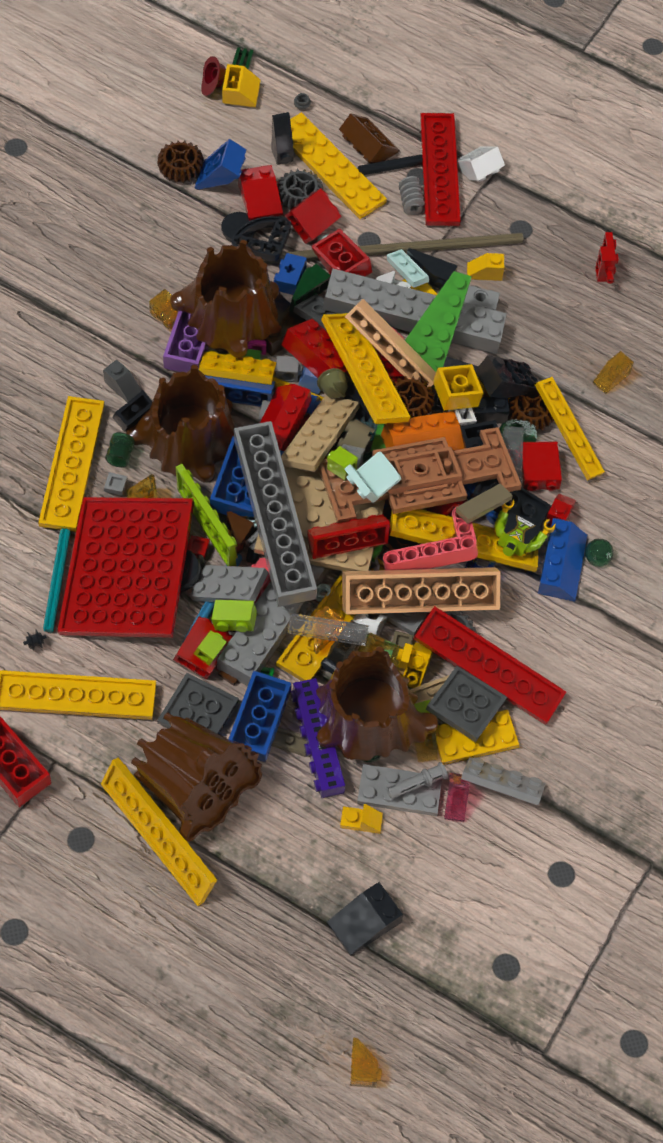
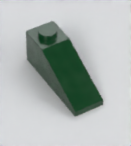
M317 263L312 267L306 268L291 299L290 312H293L294 306L327 290L331 275Z

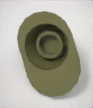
M336 368L326 370L317 380L319 389L330 398L344 397L348 387L352 384L350 376Z

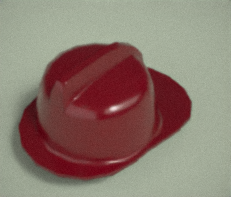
M215 56L209 57L203 67L201 91L204 96L211 95L216 87H221L224 83L226 68L223 64L219 63L218 58Z

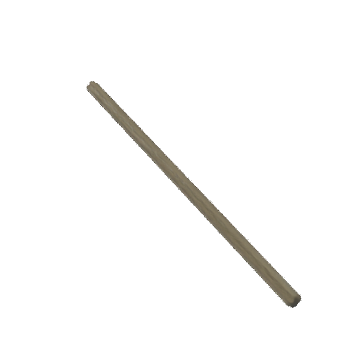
M522 233L358 247L367 256L390 254L401 249L407 253L408 248L421 252L523 243L524 237ZM313 250L282 252L281 257L277 261L263 259L266 264L280 263L281 259L284 260L286 253L306 257L307 261L319 260Z

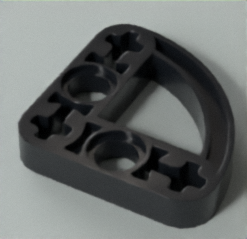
M276 216L254 219L241 226L235 232L231 239V245L237 247L241 240H246L248 247L255 256H260L268 261H277L281 257L290 235L291 222L287 218ZM273 228L268 242L247 237V235L256 230ZM276 237H280L283 240L280 242H276L273 239ZM253 246H259L260 249H259V250H253L252 247H253Z

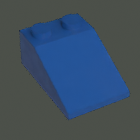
M231 139L227 140L204 160V167L201 169V173L198 174L194 188L199 190L230 184L233 180H237L242 173L241 167L246 160L245 153L247 149Z

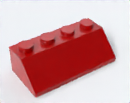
M296 384L277 387L260 423L272 421L278 447L281 451H285L292 442L312 401L311 390Z
M382 514L371 515L363 519H352L343 523H332L324 527H313L307 531V541L312 558L316 559L388 544L390 522Z

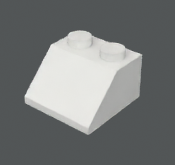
M480 146L457 159V167L469 180H476L477 182L485 180L487 175L495 174L500 171L501 167L505 166L498 146Z

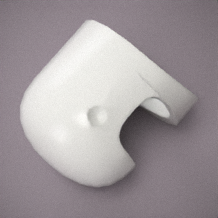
M356 614L352 622L353 633L363 639L376 642L387 620V616L380 614L376 620L368 618L369 614Z

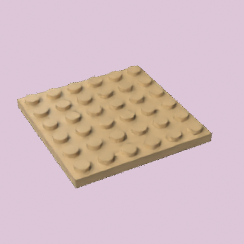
M284 466L310 564L340 571H369L374 547L316 559L312 558L307 541V531L313 527H324L337 523L319 468L312 472ZM386 500L354 505L357 519L367 518L371 515H382ZM258 533L254 553L264 555Z

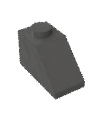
M115 360L103 370L104 382L126 402H129L142 391L131 372L118 360Z

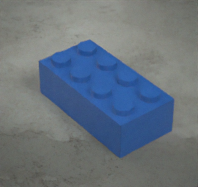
M253 671L228 740L250 746L252 748L251 751L259 754L257 760L266 763L291 693V682Z

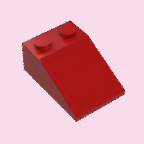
M272 165L242 169V173L238 178V186L249 221L261 217L282 216L283 210Z
M341 229L336 230L311 246L330 275L332 269L364 277L373 273L370 258Z

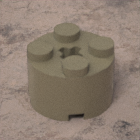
M357 419L351 420L345 429L348 433L345 438H340L336 448L346 444L366 449L372 438L370 432L374 433L375 429Z

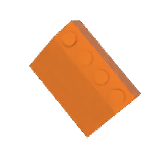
M454 411L412 417L408 422L387 423L381 432L386 448L445 437L448 447H451L453 451L465 449L460 424ZM421 468L415 469L417 472H424Z

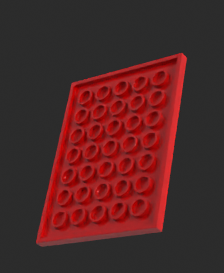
M83 497L57 630L59 635L173 638L194 508L193 498Z

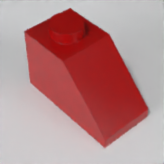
M558 494L548 512L546 520H550L547 525L551 527L553 518L568 521L576 500Z

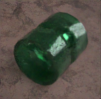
M114 433L111 436L110 446L105 456L107 463L119 468L127 467L135 445L134 438L126 433Z

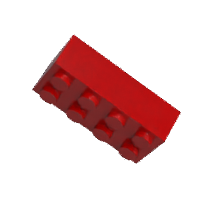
M313 318L287 330L282 346L317 378L323 372L332 368L340 369L350 376L328 332Z
M0 717V786L15 804L21 807L52 784L48 771L3 718Z

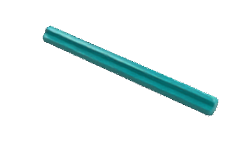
M62 528L59 533L43 625L45 632L52 633L55 627L71 534L69 529Z

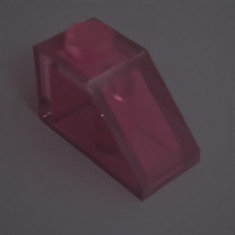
M449 774L444 819L465 821L470 782L462 780V774Z

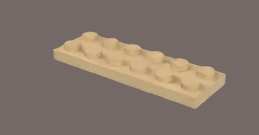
M325 395L281 455L283 465L315 472L347 427L349 421L352 420L359 410V402L349 399L330 398Z

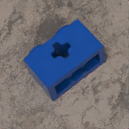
M286 253L284 260L281 259L280 271L274 277V282L279 286V292L294 295L303 272L307 268L306 257Z

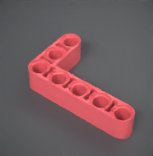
M455 507L452 511V518L456 537L388 551L383 556L385 570L431 569L475 559L478 556V548L472 522L467 524L456 513Z

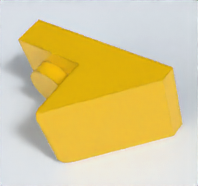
M364 804L363 809L343 806L340 828L380 834L383 813L367 804Z

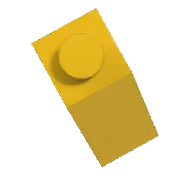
M486 253L467 263V275L472 276L473 280L502 281L504 254Z

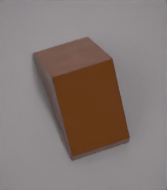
M229 511L227 512L228 527L231 536L235 538L237 547H235L236 552L241 553L246 545L245 541L254 533V523Z

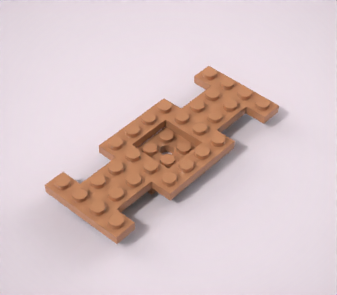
M498 427L480 430L483 445L453 451L451 447H448L445 437L372 451V456L377 452H382L401 476V480L376 500L388 499L393 514L467 500V493L463 486L465 484L497 478L499 484L501 483L509 492L521 490L522 484ZM323 459L318 468L337 523L357 519L353 506L370 503L371 501L367 498L363 499L358 494L357 490L359 488L356 484L353 486L348 479L343 480L327 469L328 461ZM421 468L422 470H424V472L420 473L417 472L415 469Z

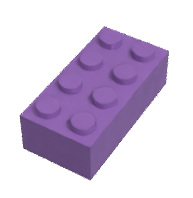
M179 311L163 355L165 369L188 372L191 370L192 365H197L199 370L203 354L208 351L209 346L205 342L196 339L198 330L188 325V321L192 316L188 312Z

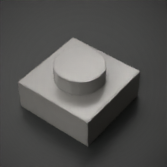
M109 472L104 492L122 496L128 481L127 476Z

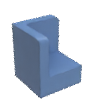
M304 366L298 385L308 388L316 394L320 392L317 386L318 378Z

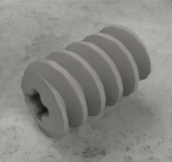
M416 176L406 177L399 182L403 210L407 215L420 214L425 204L419 183L420 180Z

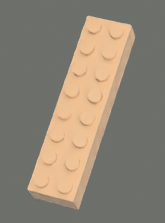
M496 567L342 571L343 611L345 614L431 612L434 606L442 611L500 610V571Z

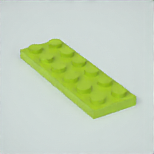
M183 464L176 466L178 492L182 498H193V515L226 566H236L238 556L235 547H237L235 538L233 536L230 537L225 523L220 522L217 511L215 509L212 510L208 497L203 496L201 487L193 481L190 470H186Z

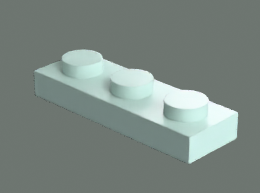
M402 249L387 255V261L413 288L429 282V276Z

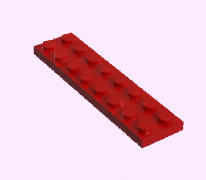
M421 113L425 226H460L454 113Z
M436 606L433 607L413 638L455 667H460L507 697V701L544 725L548 723L566 694L565 690Z

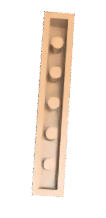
M364 299L345 316L404 377L407 376L408 379H411L414 376L415 380L421 378V383L427 382V387L434 385L433 380L436 372Z

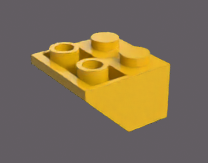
M227 64L222 89L223 103L256 107L261 79L245 66Z

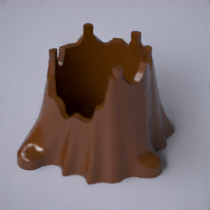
M241 240L240 245L237 247L222 245L218 254L214 253V248H207V254L199 267L194 281L180 291L175 292L170 298V304L174 310L188 312L192 315L188 325L198 330L196 336L198 341L205 342L211 348H223L234 357L239 358L247 354L249 341L264 340L270 334L278 333L282 330L281 325L277 321L278 312L274 299L279 295V286L277 283L269 280L267 264L264 263L260 256L254 255L247 246L246 240Z
M192 365L191 370L188 372L173 373L168 383H166L165 378L159 379V386L150 410L128 428L126 439L132 445L150 446L152 450L149 457L161 462L162 472L172 473L176 476V466L183 464L186 470H190L193 477L201 482L208 483L215 478L214 464L218 461H224L234 436V428L236 427L231 417L233 404L229 399H226L223 385H219L213 378H206L198 370L197 365Z
M380 646L371 652L352 651L346 660L337 663L330 680L316 689V695L321 702L319 712L327 717L326 723L317 733V742L325 748L339 747L344 757L350 760H371L376 755L387 758L394 749L407 752L412 743L424 742L427 735L437 730L438 719L432 713H421L415 708L414 704L418 700V695L408 689L409 678L400 673L398 668L391 662L389 653Z
M167 712L163 718L169 722L171 727L161 729L157 733L155 741L147 742L141 738L137 742V745L143 748L147 762L134 757L131 764L137 767L134 776L155 794L181 821L179 833L186 841L190 842L203 831L209 832L215 826L225 821L228 811L238 805L240 795L247 789L255 788L261 781L262 772L260 770L262 764L257 762L259 754L251 751L252 748L250 746L228 740L190 718L184 719Z

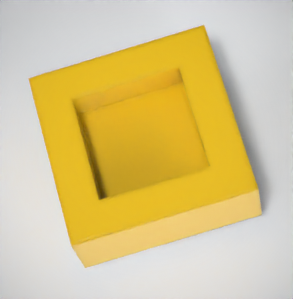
M405 643L403 649L399 648L396 660H399V668L406 669L413 645Z

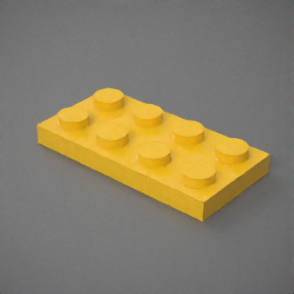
M215 351L204 352L199 370L207 376L272 385L277 362H272L269 359H254L249 356L238 358L231 354L224 355L218 354Z
M508 709L496 713L476 742L447 723L438 725L437 730L432 733L443 765L468 760L469 757L477 758L519 748V742Z

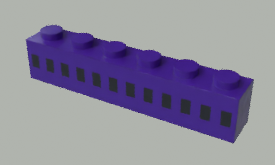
M314 678L293 683V690L290 695L292 702H296L297 708H295L296 719L300 720L302 726H299L301 737H306L307 744H304L306 756L310 755V772L315 774V791L320 793L321 798L344 794L345 782L335 746L325 748L317 742V733L326 723L327 717L319 712L321 702L316 695V689L319 686L317 679Z

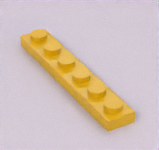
M553 377L537 382L535 386L587 481L602 475L605 471Z

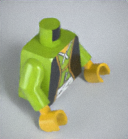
M513 500L510 506L506 504L501 505L503 509L499 511L494 527L496 536L499 537L498 545L503 547V553L507 556H512L513 554L522 556L525 552L530 553L538 550L547 539V534L555 530V524L552 528H548L546 525L550 519L546 520L544 530L541 532L542 528L512 512L507 514L508 510L514 505Z

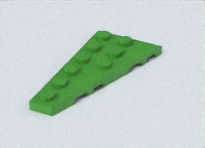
M456 271L452 273L405 339L435 372H437L438 368L444 366L472 276Z

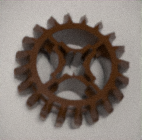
M179 140L177 143L171 141L170 145L165 144V147L161 148L160 153H158L157 165L160 173H163L164 178L168 177L169 181L174 179L176 183L178 181L184 183L185 180L190 182L191 178L196 179L197 175L201 173V169L204 167V157L201 150H198L197 145L193 146L192 142L187 144L185 140L183 143L179 142Z
M405 376L404 380L398 378L397 382L392 381L404 403L410 418L428 415L434 406V393H432L431 387H427V382L421 383V378L415 380L414 376L411 379Z
M539 392L509 399L510 422H515V427L520 425L521 431L524 428L528 430V433L531 429H534L535 432L538 429L543 431L545 426L549 427L551 422L554 421ZM518 405L521 406L523 412L519 410Z

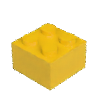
M472 364L440 367L437 369L433 383L444 411L479 406L483 390Z

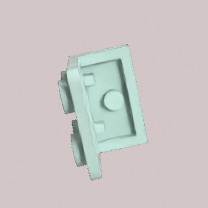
M377 452L357 470L350 464L344 469L348 474L346 476L348 481L353 486L356 484L359 488L357 490L358 494L363 499H369L372 503L401 480L400 474L382 452Z

